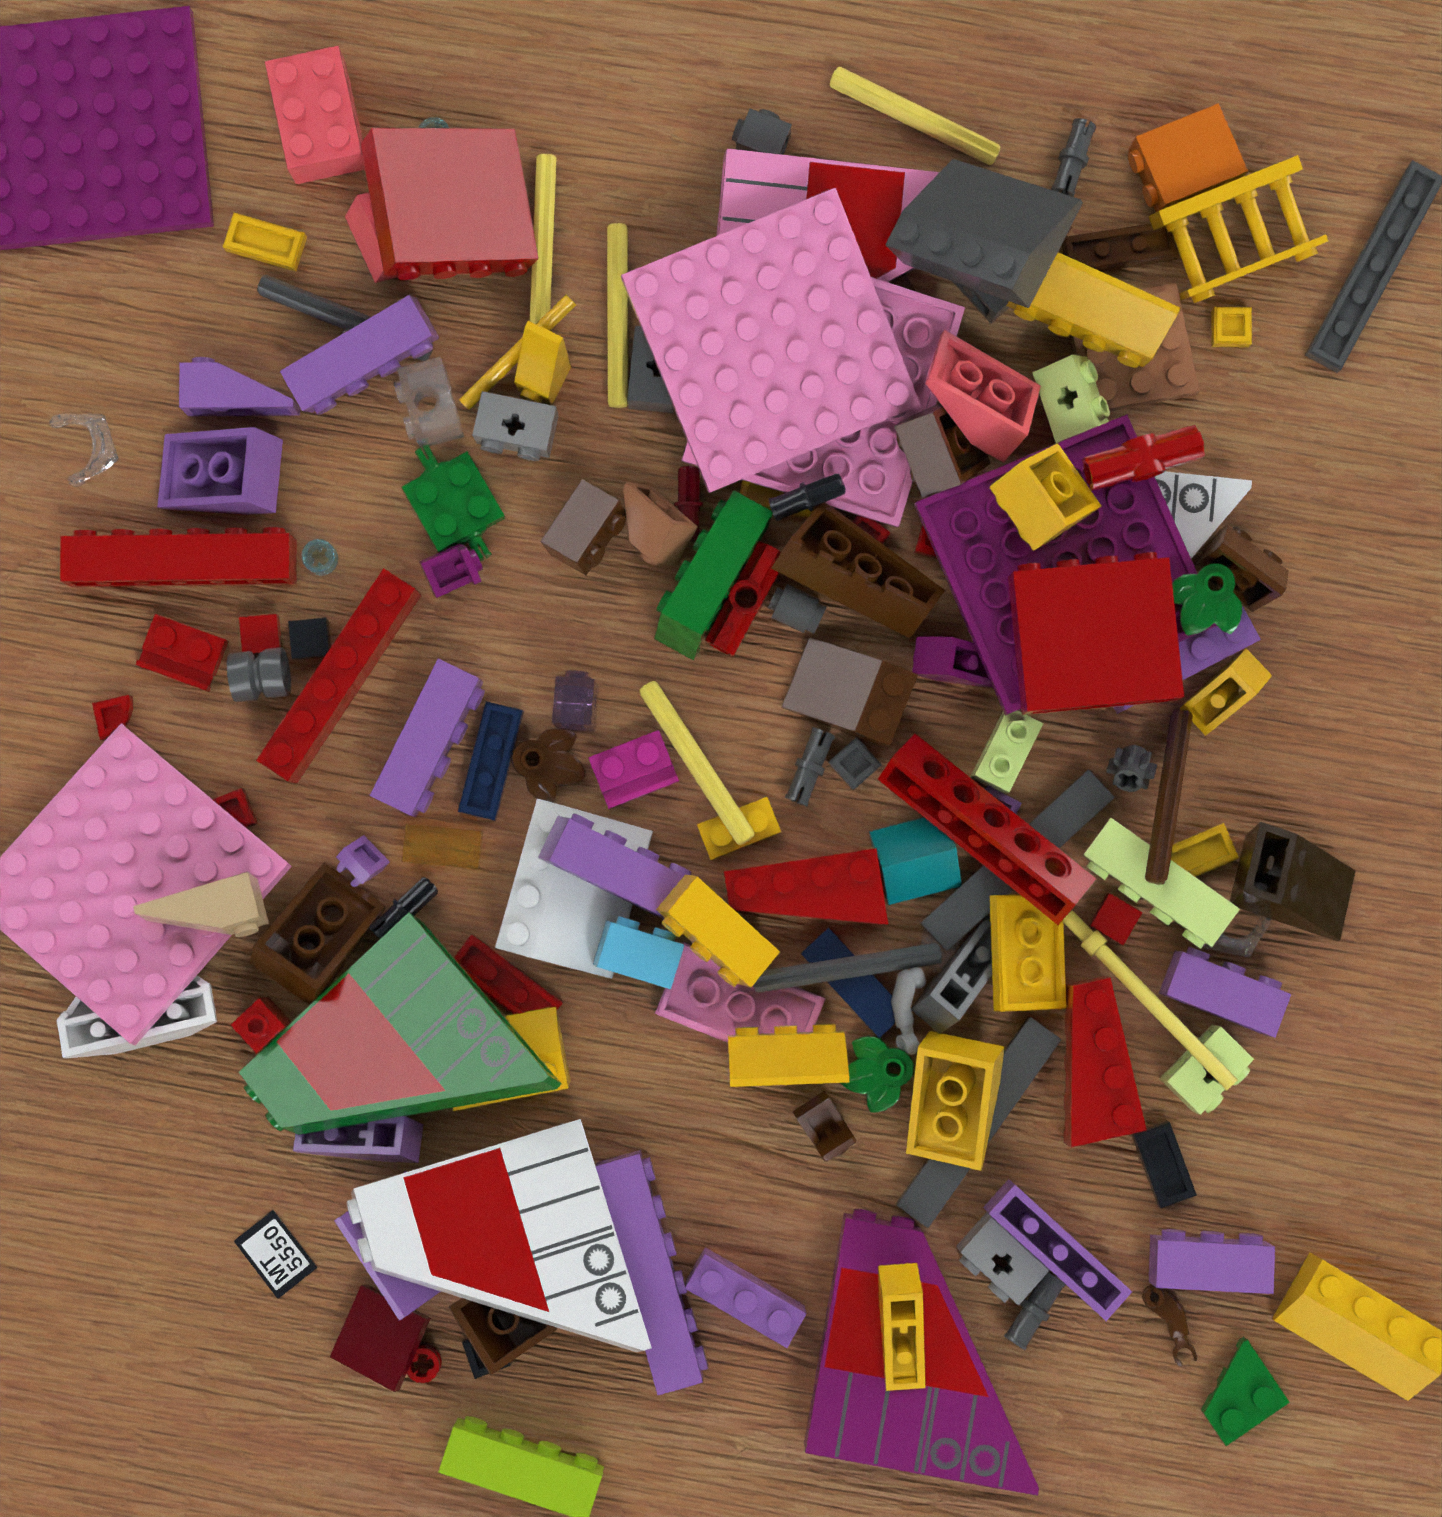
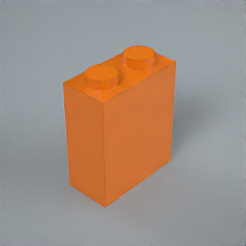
M1219 103L1136 136L1128 152L1130 167L1135 174L1139 173L1144 184L1142 187L1144 199L1149 207H1154L1155 212L1242 178L1248 172Z

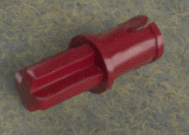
M681 466L678 469V502H674V506L698 526L690 542H696L700 534V508L703 507V503L699 502L700 471L696 466Z

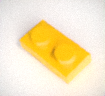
M768 797L739 808L754 830V836L744 844L738 845L719 816L697 824L710 860L781 833Z

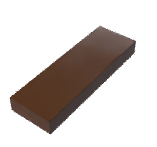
M1151 223L1066 236L1061 245L1063 255L1101 272L1173 261L1179 257V251L1172 232H1167L1165 226L1153 231Z

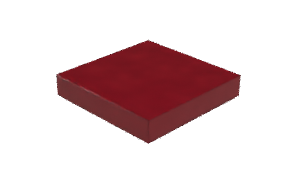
M367 1284L361 1285L330 1358L393 1392L399 1391L431 1318L414 1310L399 1320L379 1290Z

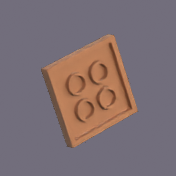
M1177 283L1142 289L1149 294L1180 307L1176 319L1155 356L1144 367L1138 366L1133 368L1126 366L1117 360L1118 356L1105 350L1103 352L1090 350L1083 345V340L1070 335L1074 355L1086 356L1094 364L1098 374L1096 385L1100 396H1103L1106 400L1110 412L1193 396L1200 392Z

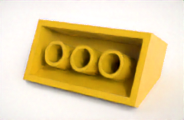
M1059 252L1055 256L1030 307L1027 308L1010 301L1006 305L1014 309V314L1024 320H1039L1049 325L1048 329L1053 333L1064 337L1072 335L1083 340V345L1088 349L1096 352H1103L1105 350L1118 356L1117 360L1120 363L1133 368L1138 366L1144 367L1153 359L1180 311V307Z
M1308 1254L1272 1320L1407 1401L1440 1376L1442 1373V1331L1316 1255Z

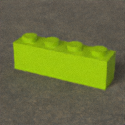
M466 1416L464 1420L457 1418L452 1428L438 1473L570 1517H589L601 1482L604 1466L599 1465L598 1460L588 1454L576 1453V1456L560 1452L561 1447L552 1442L539 1441L536 1444L524 1440V1435L518 1431L504 1428L500 1432L488 1428L487 1422L482 1419Z

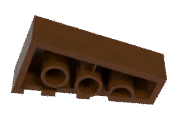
M826 502L819 504L794 533L771 567V569L908 638H911L946 591Z

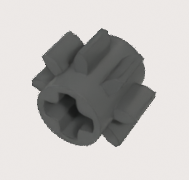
M1136 745L1127 746L1123 750L1116 748L1114 758H1110L1107 767V773L1115 774L1112 784L1127 792H1135L1140 788L1148 789L1150 779H1154L1157 770V764L1149 763L1152 753Z

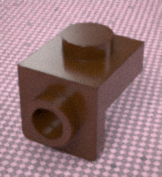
M825 1091L793 1111L825 1162L833 1157L842 1155L857 1141Z

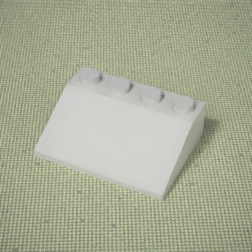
M537 799L495 948L612 979L614 972L594 966L593 961L606 920L616 923L618 916L629 919L633 904L539 859L538 856L557 816L571 819L573 813L594 822L592 830L604 835L606 830H609L626 838L627 841L624 846L634 851H637L639 846L645 849L649 848L653 831Z

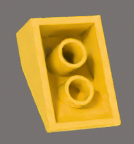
M933 1031L928 1032L917 1050L906 1154L981 1171L1001 1080L1004 1046L943 1033L939 1034Z

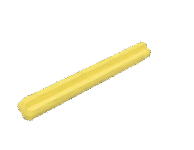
M837 67L830 79L831 88L988 165H992L1000 152L999 144L842 67Z
M539 154L536 157L533 230L539 259L532 265L529 320L534 324L550 310L556 184V157L552 154Z
M622 223L609 224L607 227L608 405L613 408L628 406V294L621 279V275L628 272L627 226Z
M656 681L647 683L640 689L641 697L738 845L746 843L754 836V830Z

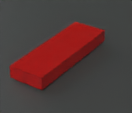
M474 934L470 935L454 956L456 961L483 992L513 1014H521L547 1007H556L558 1011L564 1003Z

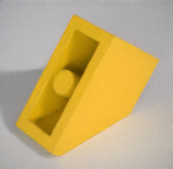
M1245 648L1209 679L1179 709L1190 711L1193 715L1192 722L1206 736L1256 696L1272 675Z

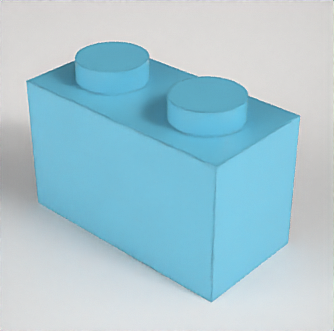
M618 916L616 923L606 920L593 965L671 989L684 948V944L675 941L676 935L656 927L653 934L638 930L640 922Z

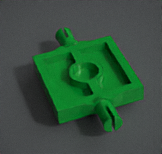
M424 445L423 451L421 448H418L415 454L418 456L425 471L420 477L403 485L401 488L437 552H442L457 544L465 545L468 543L471 550H475L480 562L484 561L482 553L486 559L489 558L492 553L481 536L489 527L504 520L505 515L468 451L450 461L438 463L429 445Z

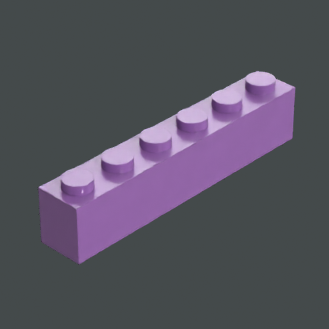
M641 1150L596 1162L595 1167L652 1347L645 1351L657 1395L703 1383L702 1370L708 1369V1363L703 1346L696 1347L692 1332L698 1331L693 1309H685L681 1294L687 1293L682 1270L674 1271L671 1256L677 1255L671 1232L664 1234L660 1219L666 1217V1212L661 1195L654 1196L650 1181L656 1180L651 1159L650 1157L643 1159Z

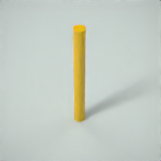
M565 294L536 324L551 331L576 306V303ZM522 338L459 398L460 402L468 410L480 400L482 391L488 392L518 363Z

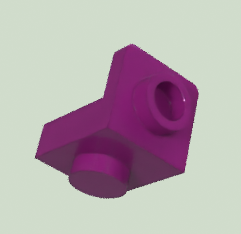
M457 544L419 561L432 593L436 598L466 584L473 583L475 585L482 582L478 572L483 570L478 555L474 549L468 551L467 547L462 544Z

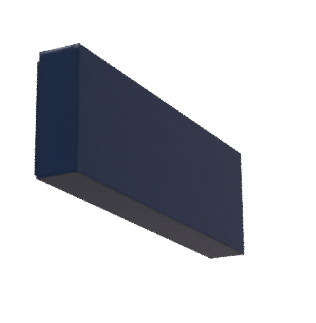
M486 701L458 812L496 821L512 760V753L515 749L524 713L523 710Z
M827 928L800 953L809 963L855 956L830 928ZM873 975L827 982L878 1038L895 1024L891 1004L892 995Z

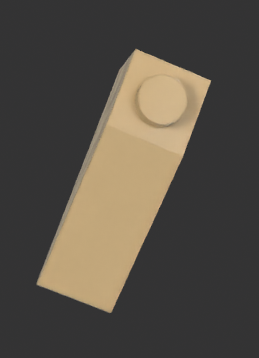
M249 872L133 906L135 914L146 921L229 935L235 934V937L252 935L259 931V926L269 924L258 879Z

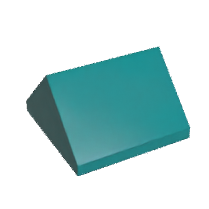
M926 818L869 831L873 849L877 848L881 880L888 905L962 886L957 848L954 841Z

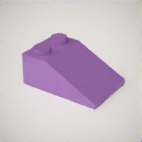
M255 427L165 434L157 507L168 510L242 515L276 513L283 439Z

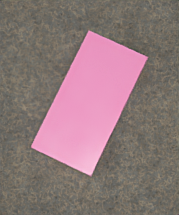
M683 942L684 948L671 989H664L655 1012L659 1016L728 1043V1035H735V1028L758 1027L759 1034L774 1033V1026L797 1025V1032H813L812 1025L816 1024L825 998L798 987L759 993L755 992L753 986L750 988L737 984L733 987L718 975L717 972L720 967L711 959L705 962L689 948L691 945Z

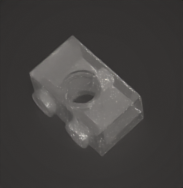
M437 357L397 368L400 380L394 382V387L399 403H406L409 416L404 417L403 420L409 439L415 438L422 449L424 445L433 446L463 438V429L446 366L442 358ZM428 396L436 398V405L432 410L425 412L418 409L419 402L423 398Z

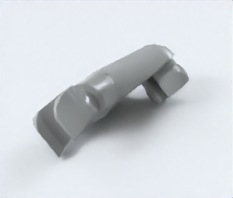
M914 967L910 970L904 969L899 972L891 999L896 1028H900L901 1035L896 1037V1045L899 1049L905 1050L910 1055L917 1054L918 1046L920 1045L913 1032L914 1017L911 1010L915 989L922 988L926 983L925 975L919 967Z

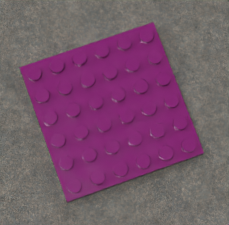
M190 6L0 26V250L214 227L194 17Z
M1126 414L1061 441L1058 444L1087 484L1083 473L1082 459L1084 457L1121 447L1122 443L1137 437ZM1047 448L915 503L916 511L1005 716L1021 709L1008 584L1009 575L1013 571H1018V565L1041 563V569L1055 568L1056 562L1070 559L1080 560V565L1095 564L1096 558L1104 556H1118L1119 562L1134 560L1133 555L1156 552L1157 558L1169 557L1172 583L1183 574H1197L1155 477L1139 482H1132L1131 479L1092 491L1101 507L1052 541L1034 551L1020 537L1018 528L1007 512L998 505L996 496L989 487L1021 461ZM1174 603L1178 642L1198 635H1186L1180 621L1182 604ZM1213 623L1211 627L1204 630L1203 632L1217 627V625Z

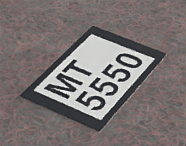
M274 1210L234 1240L235 1244L277 1299L317 1269V1266Z

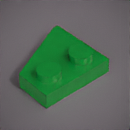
M1244 1336L1238 1340L1236 1344L1237 1350L1228 1367H1224L1220 1373L1216 1389L1208 1395L1201 1408L1202 1413L1225 1446H1228L1290 1403L1248 1339Z

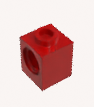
M268 996L258 998L230 1026L255 1053H259L292 1021Z

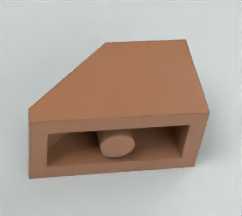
M626 482L623 493L629 542L640 551V557L649 564L659 566L660 563L677 565L698 526L652 486Z

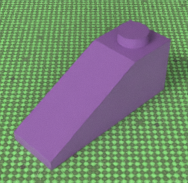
M195 357L192 358L190 363H180L179 408L188 416L300 415V407L292 398L215 362L212 358Z
M400 1116L306 1134H295L293 1151L382 1162L419 1163L423 1124L406 1116Z

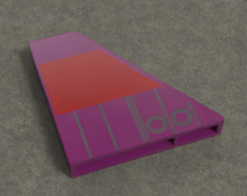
M854 1209L853 1214L844 1213L804 1439L805 1453L1038 1496V1484L921 1228L914 1226V1219L893 1215L891 1221L876 1219V1212L864 1209ZM917 1263L923 1291L925 1388L886 1391L878 1266Z

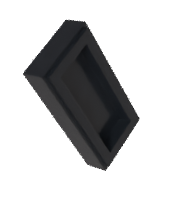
M1169 1121L1149 1127L1146 1131L1132 1134L1159 1208H1164L1197 1196Z

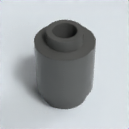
M787 584L785 590L777 587L768 608L774 611L772 619L802 633L807 630L814 634L827 606L818 603L819 598Z

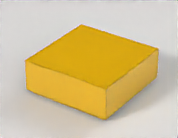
M1214 307L1211 310V347L1249 348L1251 346L1252 307Z

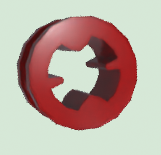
M428 1344L419 1345L407 1372L411 1380L417 1383H426L436 1377L442 1365L441 1354L437 1348ZM420 1354L428 1355L427 1361L430 1358L433 1360L434 1365L428 1368L427 1373L419 1372L420 1366L417 1369L414 1367L413 1362L419 1359Z

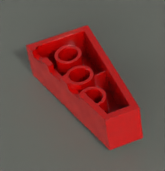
M877 848L724 871L728 905L736 911L888 925Z
M1100 976L1066 984L1064 1143L1072 1148L1146 1131L1147 1128L1111 977Z

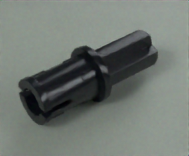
M833 474L807 485L802 482L799 484L800 488L774 498H769V504L776 521H780L782 518L806 509L810 512L814 511V506L844 495L846 488L842 477L839 474Z
M421 878L398 901L394 898L392 900L394 904L371 924L369 928L381 939L408 912L415 916L438 894L437 887L428 878Z

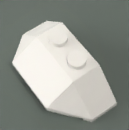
M197 975L136 1046L125 1040L77 997L74 998L68 1009L63 1011L58 1017L57 1026L62 1057L67 1059L118 1054L188 1037L218 1021L211 984Z

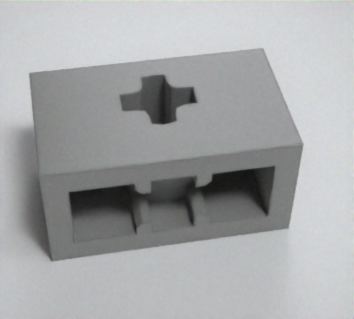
M482 391L472 436L477 444H481L480 449L484 451L502 454L503 449L518 452L517 456L522 459L539 461L540 456L550 458L559 414L556 406ZM515 422H520L523 430H517L515 435H511L507 427L513 428Z
M987 1212L956 1246L963 1254L959 1261L975 1276L980 1271L992 1281L988 1288L1004 1303L1011 1298L1019 1306L1050 1271ZM995 1254H998L1000 1257L1005 1256L1004 1258L1008 1264L1004 1269L999 1265L995 1266L992 1260Z

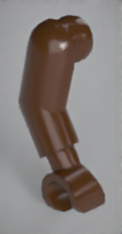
M1152 1284L1147 1286L1143 1291V1302L1149 1309L1167 1322L1170 1338H1174L1175 1342L1173 1349L1174 1361L1183 1368L1181 1361L1177 1357V1353L1181 1348H1188L1192 1352L1195 1361H1197L1195 1348L1189 1344L1187 1338L1189 1329L1184 1307L1164 1288H1156Z

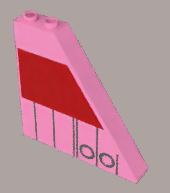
M727 149L723 157L716 236L836 188L870 277L889 283L915 268L903 264L886 246V243L902 211L940 172Z

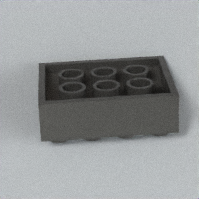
M952 159L902 211L886 246L905 265L1029 308L1083 202L1081 199Z

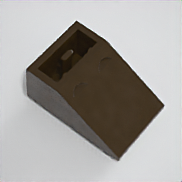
M1260 822L1245 836L1230 902L1240 909L1339 942L1356 871L1300 835Z

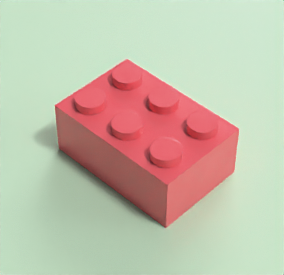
M339 46L265 61L287 169L295 183L301 184L365 170L361 149L363 139L347 65Z

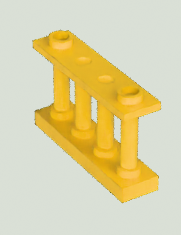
M1298 155L1148 216L1153 231L1165 226L1167 232H1172L1192 287L1179 293L1180 301L1191 297L1193 304L1214 296V287L1293 255L1296 262L1318 254L1316 246L1328 242L1326 234L1309 240L1291 190L1290 183L1293 182L1291 175L1303 170ZM1268 184L1270 190H1275L1295 245V247L1275 254L1255 199V197H1258L1256 189ZM1231 199H1235L1237 205L1241 204L1260 257V261L1243 268L1239 265L1221 215V211L1224 210L1222 203ZM1199 212L1202 219H1207L1226 275L1208 282L1205 280L1186 227L1189 224L1187 217Z

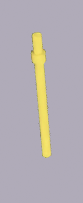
M1073 910L1063 919V923L1083 942L1080 946L1091 957L1095 955L1226 1091L1238 1081L1106 945L1108 940L1098 930L1093 932Z

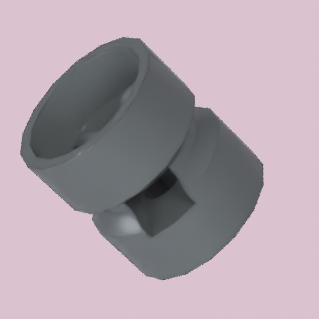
M283 647L265 649L259 653L258 658L251 651L229 653L227 656V677L234 702L258 700L261 692L267 698L290 696L291 672L287 653Z

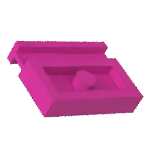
M659 730L588 757L608 809L679 782Z

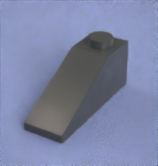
M990 916L984 917L932 979L911 1008L915 1014L939 1034L962 1018L992 975Z

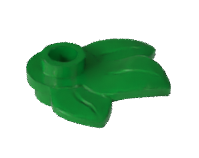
M1218 563L1209 564L1203 567L1198 574H1183L1173 581L1174 603L1182 604L1180 621L1186 635L1203 632L1211 627L1213 623L1228 634H1232L1236 630L1242 615V604L1233 592L1235 577L1227 566ZM1212 576L1222 578L1223 586L1219 590H1211L1208 587V580Z
M865 1036L852 1041V1046L858 1059L848 1065L849 1083H841V1085L855 1093H867V1105L870 1112L878 1113L885 1111L899 1100L901 1086L906 1084L913 1076L914 1061L905 1050L889 1048L880 1038ZM888 1063H898L901 1067V1072L899 1074L891 1073L888 1069Z

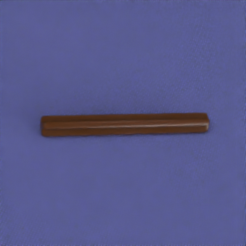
M1175 709L1170 717L1145 873L1146 881L1156 885H1163L1168 879L1192 726V713L1182 709Z

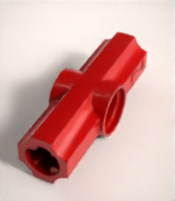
M1196 425L1173 430L1155 436L1153 433L1142 435L1122 443L1121 447L1084 457L1082 459L1083 473L1091 491L1100 490L1101 488L1113 486L1131 479L1132 482L1147 480L1166 472V469L1204 458V441Z
M760 541L757 543L705 639L707 644L732 657L735 656L779 572L771 569L781 553L778 549ZM748 590L754 593L757 598L755 605L750 608L740 607L735 601L739 592Z

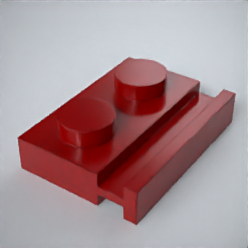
M155 614L141 648L143 649L135 665L210 692V685L213 677L217 674L229 641Z

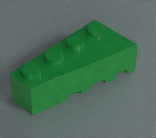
M733 490L727 502L722 499L718 502L710 518L715 521L709 532L704 529L701 531L693 546V550L697 551L691 562L683 561L674 579L679 582L673 593L667 590L656 608V611L661 614L655 640L694 661L700 650L699 647L704 632H710L723 606V599H728L731 588L740 577L741 573L739 572L741 568L744 569L757 543L761 541L773 515L771 510Z

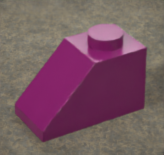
M955 637L916 638L913 673L936 681L993 688L974 643Z

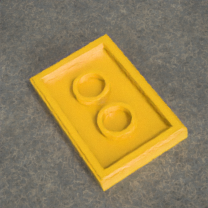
M990 895L994 1011L1067 1009L1063 921L1057 925L1021 895Z

